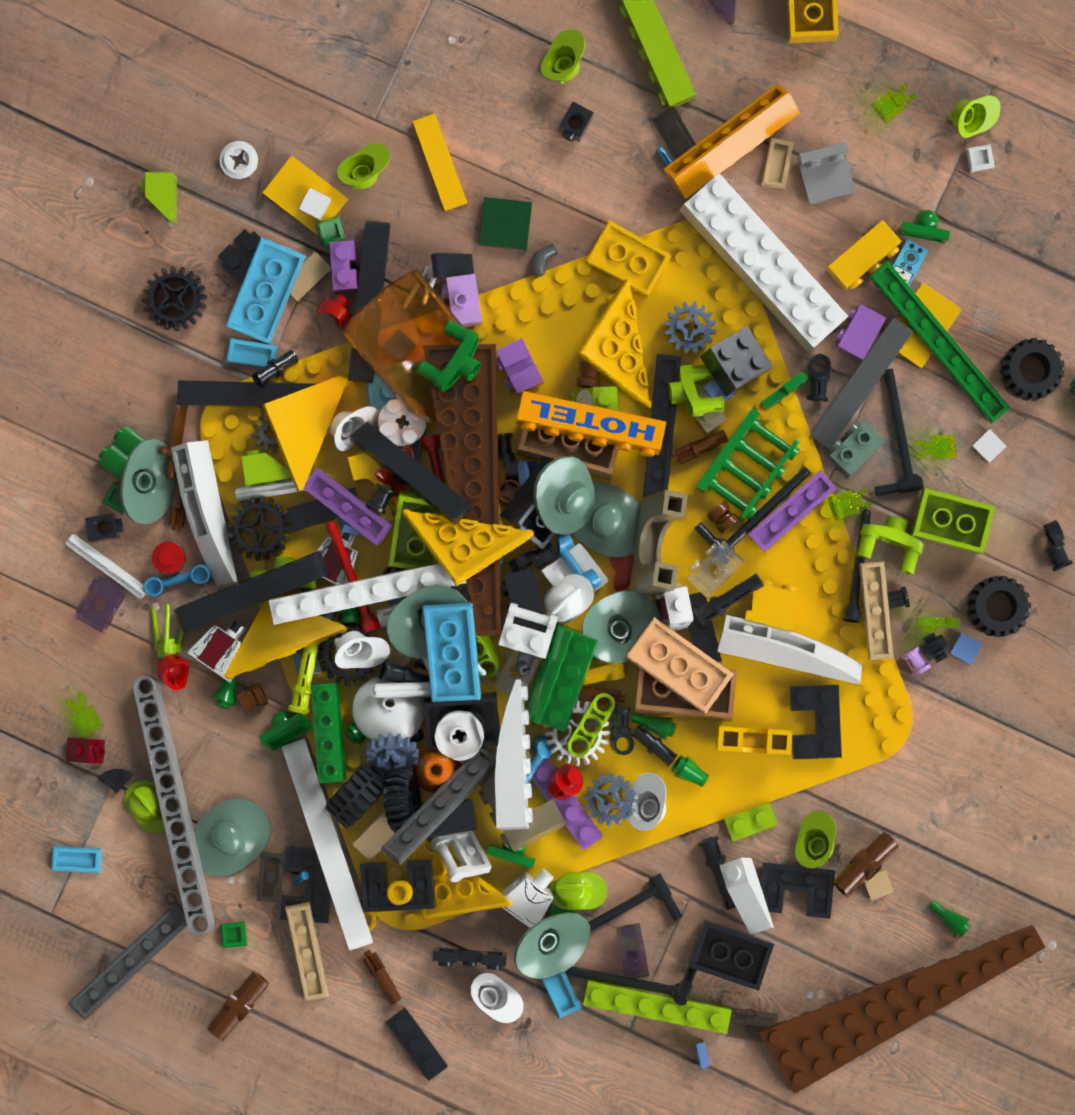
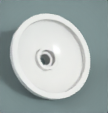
M379 676L365 682L355 695L352 709L354 722L359 731L369 740L372 738L378 740L379 734L387 737L388 733H391L392 736H397L399 733L402 739L406 737L411 739L419 731L424 721L423 696L375 698L373 695V686L375 684L396 682L390 680L382 681L379 679ZM391 701L394 703V706L387 707L385 703Z

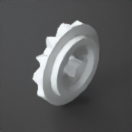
M231 142L224 147L220 154V166L223 172L230 178L241 180L250 177L257 169V153L246 142ZM243 153V160L248 165L239 164L235 169V161L230 156L239 157Z

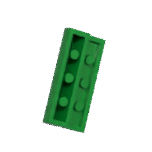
M556 622L546 659L542 658L524 709L528 710L530 720L538 724H546L563 732L567 731L599 640L582 634L579 630Z

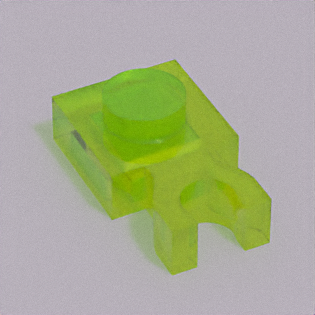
M906 82L898 88L896 94L891 89L871 105L885 124L906 109L903 104L910 103L917 97L914 93L909 97L904 95L903 90L908 87Z
M955 434L930 436V442L923 440L913 441V446L921 445L923 447V452L921 454H914V459H921L931 454L932 461L957 458Z
M867 489L857 491L854 495L852 490L828 497L834 520L859 513L858 508L864 509L872 506L871 501L864 503L861 500V496L868 493Z
M919 617L916 618V628H922L923 633H937V628H960V618Z
M83 692L78 693L80 698L78 705H75L71 698L65 701L76 712V714L71 716V719L81 738H84L101 729L104 725L93 705L86 706V697Z

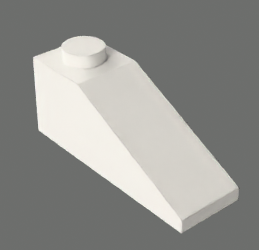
M739 858L720 865L726 888L750 935L773 928L752 858Z

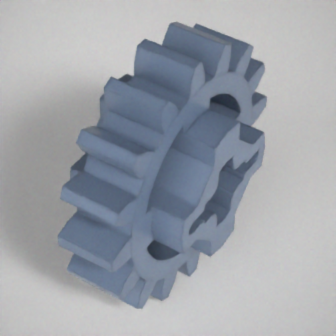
M684 302L683 309L676 305L674 307L676 313H668L671 321L664 323V326L670 329L664 333L665 336H671V339L668 341L669 345L675 342L677 344L675 350L678 351L682 347L686 355L689 349H692L694 354H697L698 347L703 351L706 350L705 342L710 344L713 342L709 335L716 334V330L711 329L712 326L716 325V321L709 320L713 313H704V305L700 309L696 308V302H693L692 307H688V304ZM688 313L686 319L676 321L679 316ZM697 314L702 317V319L705 321L706 326L700 324V322L697 319ZM691 318H693V328L697 330H693L688 338V330L684 326H688ZM675 331L681 333L684 338L683 342L678 339ZM704 336L702 340L692 344L695 337Z
M388 733L387 737L379 734L378 740L372 738L371 744H367L366 761H369V767H375L376 773L384 771V776H386L389 770L396 768H410L413 771L414 766L418 765L419 749L416 748V742L410 743V737L402 739L399 733L397 736H392L391 733Z
M609 773L608 778L606 775L601 774V781L593 779L594 787L586 788L590 792V796H585L584 799L588 800L590 804L585 806V809L593 811L590 817H598L597 823L603 824L606 820V825L612 826L614 820L617 825H621V818L629 820L630 817L627 813L629 811L635 812L631 805L638 802L637 799L632 798V795L637 791L629 789L632 784L631 781L623 783L624 776L619 775L616 779L615 773ZM612 783L608 789L601 790L604 785ZM622 791H624L625 793V801L622 796ZM603 795L612 796L619 804L610 803ZM596 798L598 799L600 804L599 808L596 803ZM621 809L616 815L609 816L614 810Z

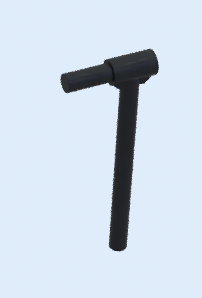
M893 368L886 369L884 372L904 476H901L897 483L874 487L875 496L897 492L901 494L924 489L922 477L913 474Z
M804 466L727 541L725 539H717L701 522L694 529L710 545L709 548L727 564L735 557V549L733 547L804 481L811 472Z
M661 873L649 879L648 889L588 923L591 932L653 896L656 899L663 900L674 921L681 918L682 914L671 896L672 893Z
M573 966L566 970V975L671 995L677 1005L683 1006L688 1001L697 970L688 967L683 980L675 984V986Z

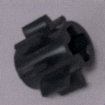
M931 633L922 638L925 643L920 645V648L928 661L934 659L938 663L948 658L945 652L949 651L950 647L942 634L936 637L935 633Z

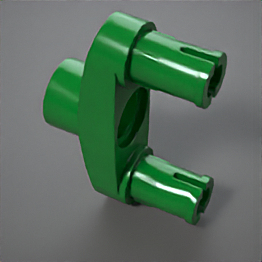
M452 320L448 322L444 332L459 341L461 345L446 368L441 371L428 362L423 361L417 370L418 374L434 383V387L443 392L449 389L460 376L471 381L481 366V362L473 358L480 335L471 329H465Z

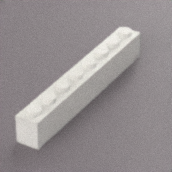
M436 563L270 599L269 604L275 625L405 597L425 586L437 584L451 587L455 586V584L441 565Z

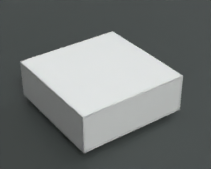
M990 144L966 149L970 173L995 168Z
M309 188L299 210L321 221L331 202V198Z
M989 429L971 447L989 464L1006 445Z

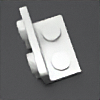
M580 543L569 550L584 572L592 568L599 576L601 585L593 589V592L608 582V578ZM562 557L541 571L552 586L562 578L573 574Z

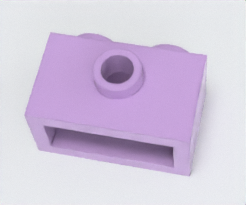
M475 274L446 278L447 284L443 285L444 298L450 299L451 308L446 309L448 322L452 320L462 327L481 325L482 317Z

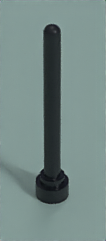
M864 509L861 513L856 554L862 537L860 535L862 525L870 524L871 511L869 509ZM856 555L849 605H846V609H843L842 620L850 623H860L862 612L858 606L861 589L859 564L864 563L865 559L859 558Z

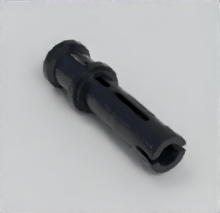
M755 573L719 597L713 596L708 603L699 608H693V612L701 625L705 627L707 622L718 615L723 616L726 609L764 587V584L758 574Z
M388 659L383 662L380 669L379 679L382 681L390 680L396 683L430 682L429 676L414 672L407 665L402 667L392 664Z
M716 835L698 842V846L702 847L706 857L705 864L708 868H711L725 908L729 910L736 906L726 888L720 865L725 864L726 856L721 852L718 844L719 837Z

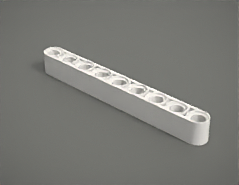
M305 738L283 745L282 750L349 950L352 951L372 944L373 940L331 815L325 810L326 800L321 785L318 782V776Z

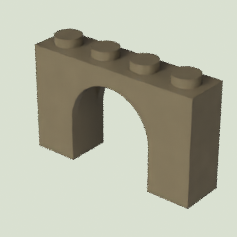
M663 490L642 498L629 592L652 597L675 590L678 566L661 563V547L668 527L673 522L685 518L687 494Z
M497 748L489 751V753L496 757ZM526 749V759H530L531 762L532 757L528 749ZM494 769L479 784L482 791L478 793L484 805L490 804L493 812L489 813L496 826ZM553 799L532 810L533 822L529 823V829L503 830L504 833L500 836L506 848L511 846L515 852L566 825Z

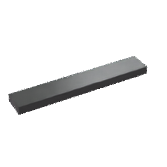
M895 318L891 320L810 435L812 438L828 449L832 447L913 333V330Z
M481 747L477 754L467 759L381 847L382 852L401 865L496 768V757Z
M175 903L68 1002L84 1020L187 926L184 910L180 905Z

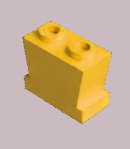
M761 579L764 587L751 594L750 610L745 611L743 619L792 631L794 622L790 621V618L801 593H797V588L782 585L781 589L773 587L772 581Z

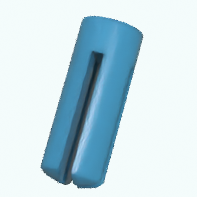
M663 146L656 150L666 167L673 162Z
M304 871L294 876L292 883L297 885L308 879V872Z

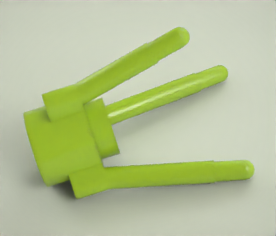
M165 605L163 638L159 637L156 609L152 607L154 650H157V657L164 658L167 655L181 652V644L185 632L182 629L180 630L176 643L174 638H169L170 605Z

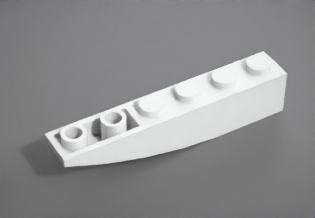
M208 441L187 442L171 447L181 498L202 557L218 587L237 582Z
M729 615L725 617L717 652L860 684L862 664L827 645L792 631Z
M521 679L515 680L500 729L496 753V828L499 830L529 829V823L533 822L532 808H528V798H532L531 783H527V774L531 773L530 759H526V749H530L529 734H525V725H529V712L524 710V701L528 700V687L523 685Z

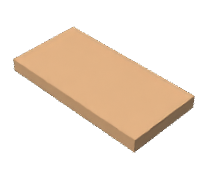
M655 617L625 657L704 714L707 713L733 676L732 672Z

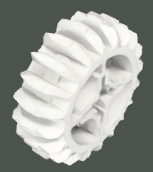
M578 700L573 713L585 714L589 702H585L584 707L579 708L580 702ZM591 718L584 723V727L588 725L585 730L588 731L595 724L598 728V722ZM571 719L570 722L577 728L578 724L574 723ZM606 721L603 727L609 725L608 721ZM570 724L568 726V735L560 742L557 738L556 728H552V731H545V735H552L553 738L546 741V744L551 745L554 743L556 746L550 752L553 754L559 750L561 753L557 759L560 761L564 755L567 756L566 764H570L571 758H575V765L579 766V759L584 758V762L587 765L589 764L588 756L591 755L594 760L598 759L594 753L596 750L602 754L605 752L603 748L599 747L601 743L609 744V741L602 739L603 735H610V731H603L602 729L594 746H591L588 753L583 757H574L564 749L568 745L569 741L567 739L571 737L570 733H573L571 732L572 727ZM576 739V740L573 741V742H579V743L583 746L584 749L586 748V745L583 744V742L581 741V739H580V740H579V739Z

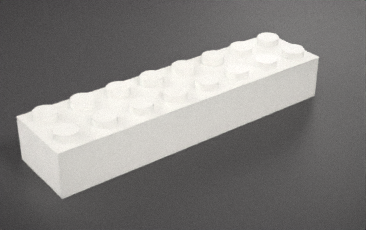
M720 173L691 197L679 210L807 352L811 351L848 317Z

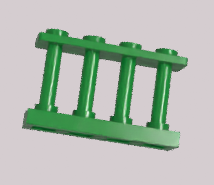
M754 408L748 413L695 487L702 493L706 489L709 491L713 490L742 511L739 517L741 521L745 517L750 520L758 509L755 503L759 498L763 500L772 489L768 486L773 478L778 481L786 470L783 464L787 459L792 461L800 450L796 447L800 442L797 439L789 445L761 425V421L757 419L760 412ZM748 430L752 433L755 431L785 453L777 465L745 443L747 440L743 437ZM734 450L743 452L771 473L763 484L732 463V459L729 456ZM720 469L724 472L725 470L757 492L749 504L717 482L718 479L715 476Z
M334 683L312 685L311 696L318 782H341L347 780L340 687L339 684Z

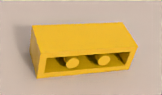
M882 220L830 264L826 271L844 291L848 288L854 290L863 282L862 276L867 272L871 275L881 266L879 262L883 258L887 257L890 259L899 251L897 246L902 241Z

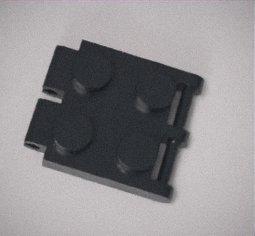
M246 229L233 240L238 246L236 249L229 244L218 255L223 261L221 267L240 285L243 283L261 238L255 231L250 234Z

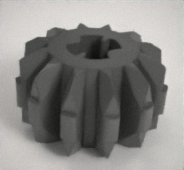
M259 416L258 420L262 425L253 424L252 426L253 429L259 431L258 433H253L251 435L252 438H261L255 445L261 447L265 443L263 452L267 453L270 446H272V451L276 454L278 453V442L275 435L274 439H271L269 435L266 437V433H269L271 428L268 417L267 421Z

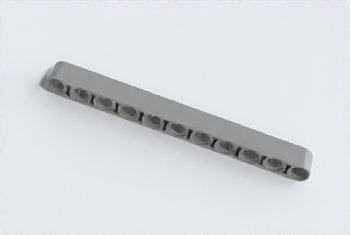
M141 676L134 681L133 691L187 927L192 934L203 935L213 929L214 916L161 685L155 677ZM145 681H149L151 684L149 693L143 691V683ZM151 704L156 707V714L153 717L148 713V708ZM157 727L162 732L160 740H156L153 736V732ZM161 751H164L167 754V761L165 764H162L159 761V754L161 753ZM166 775H170L173 779L170 788L164 784ZM172 798L178 802L176 811H172L169 806ZM177 822H180L184 827L181 835L175 831ZM182 846H186L189 850V856L186 859L180 854ZM188 869L193 871L195 876L192 883L186 879ZM193 893L197 894L200 898L198 906L193 905L191 902ZM199 917L205 921V928L203 930L199 929L196 924Z

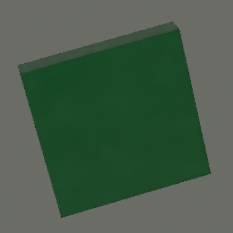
M484 197L479 246L527 251L532 202Z

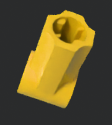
M601 661L591 662L583 686L605 680L609 682L626 678L625 664H609Z

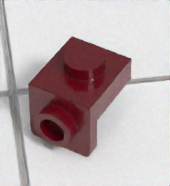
M67 737L66 762L103 764L105 740Z

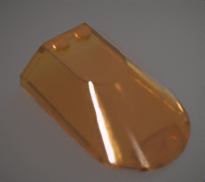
M411 270L387 285L357 312L342 334L411 414L425 422L437 424L430 381L418 374L417 370L420 364L426 361L423 346L461 345L459 341L446 334L444 329L450 320L460 326L462 324L418 270Z

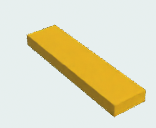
M435 113L413 121L445 212L466 205V197Z

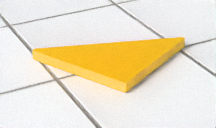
M625 279L576 354L643 407L649 409L652 403L648 395V379L646 368L643 365L641 338L637 330L635 303L631 295L630 286L632 285L629 279Z
M349 373L263 405L297 492L303 490L348 381Z
M407 509L402 511L403 516L456 586L534 536V532L528 529L526 531L514 529L510 526L478 523V521L461 519L454 525L443 515L411 512Z
M267 599L263 603L224 676L231 680L238 674L265 666L267 662L297 653L296 651L299 649L314 646L338 633L343 634L347 631V628L319 615L274 625L269 604L270 599Z
M429 838L411 854L412 860L433 859L436 908L421 909L423 920L513 905L510 899L478 875L465 877L458 882H451L448 876L449 871L438 850L434 849L431 843L432 840ZM453 857L457 867H461V863Z

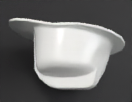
M371 406L360 408L354 412L342 411L334 417L327 431L334 438V443L339 450L348 451L356 446L350 441V435L363 424L368 422L377 430L379 429L378 418L380 412Z
M571 574L562 578L545 594L544 609L546 616H551V614L558 616L557 622L569 623L576 619L593 601L594 592L590 581L578 574Z
M358 631L347 632L334 641L336 646L335 663L340 668L374 667L386 660L390 653V646L387 641L377 637H366Z
M644 773L638 776L632 786V789L637 791L632 795V798L637 799L638 802L631 805L635 812L629 811L627 814L630 817L629 823L640 831H648L654 828L666 814V786L661 777L654 773Z
M491 973L480 974L473 980L470 993L474 1006L480 1012L489 1015L501 1023L514 1022L521 1016L523 1012L522 998L503 980Z

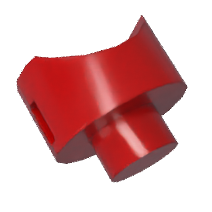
M338 293L333 300L325 296L315 311L318 314L329 313L334 318L337 328L341 330L352 315L346 310L350 301Z
M170 541L162 542L153 550L152 563L161 573L175 574L185 566L186 553L176 543Z
M178 654L167 655L158 662V680L172 690L179 691L184 689L187 684L190 662Z
M563 764L554 769L549 779V793L558 800H567L578 794L582 790L584 783L580 771L571 764Z

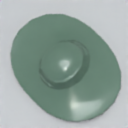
M157 439L143 440L135 446L127 459L121 480L120 495L123 509L133 522L139 524H150L157 521L168 511L172 503L175 479H167L169 458L160 455L158 452L159 447L168 446L163 441Z
M572 456L559 457L545 465L538 474L534 484L533 497L537 514L543 525L551 532L561 535L574 533L586 525L594 512L595 491L590 473L580 459Z
M594 482V512L586 525L573 534L590 549L608 557H625L634 553L641 504L627 492L608 483Z
M444 585L425 586L414 591L393 609L388 619L387 633L390 642L398 651L407 656L426 659L427 648L423 606L467 603V600L459 591Z
M625 590L611 594L594 604L585 615L581 629L582 634L599 640L594 658L601 662L618 664L630 661L625 657L654 617L660 622L662 621L656 603L649 596Z
M242 798L226 800L212 808L198 821L194 827V834L204 872L212 876L225 877L233 875L248 867L261 855L270 839L271 825L267 814L259 805Z
M567 912L548 917L534 924L524 933L517 944L514 952L516 968L522 974L536 979L551 977L571 968L584 953L590 939V925L587 919L577 913Z

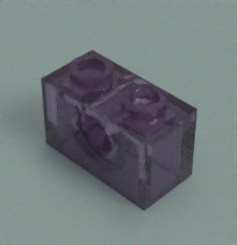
M100 576L98 580L94 579L89 586L88 591L90 595L86 601L82 600L76 610L78 613L76 619L101 633H105L128 591ZM99 597H103L106 600V606L103 610H97L95 607V601Z

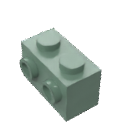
M865 422L860 425L855 423L846 432L849 436L843 442L838 440L829 449L832 453L828 458L847 477H850L885 442Z

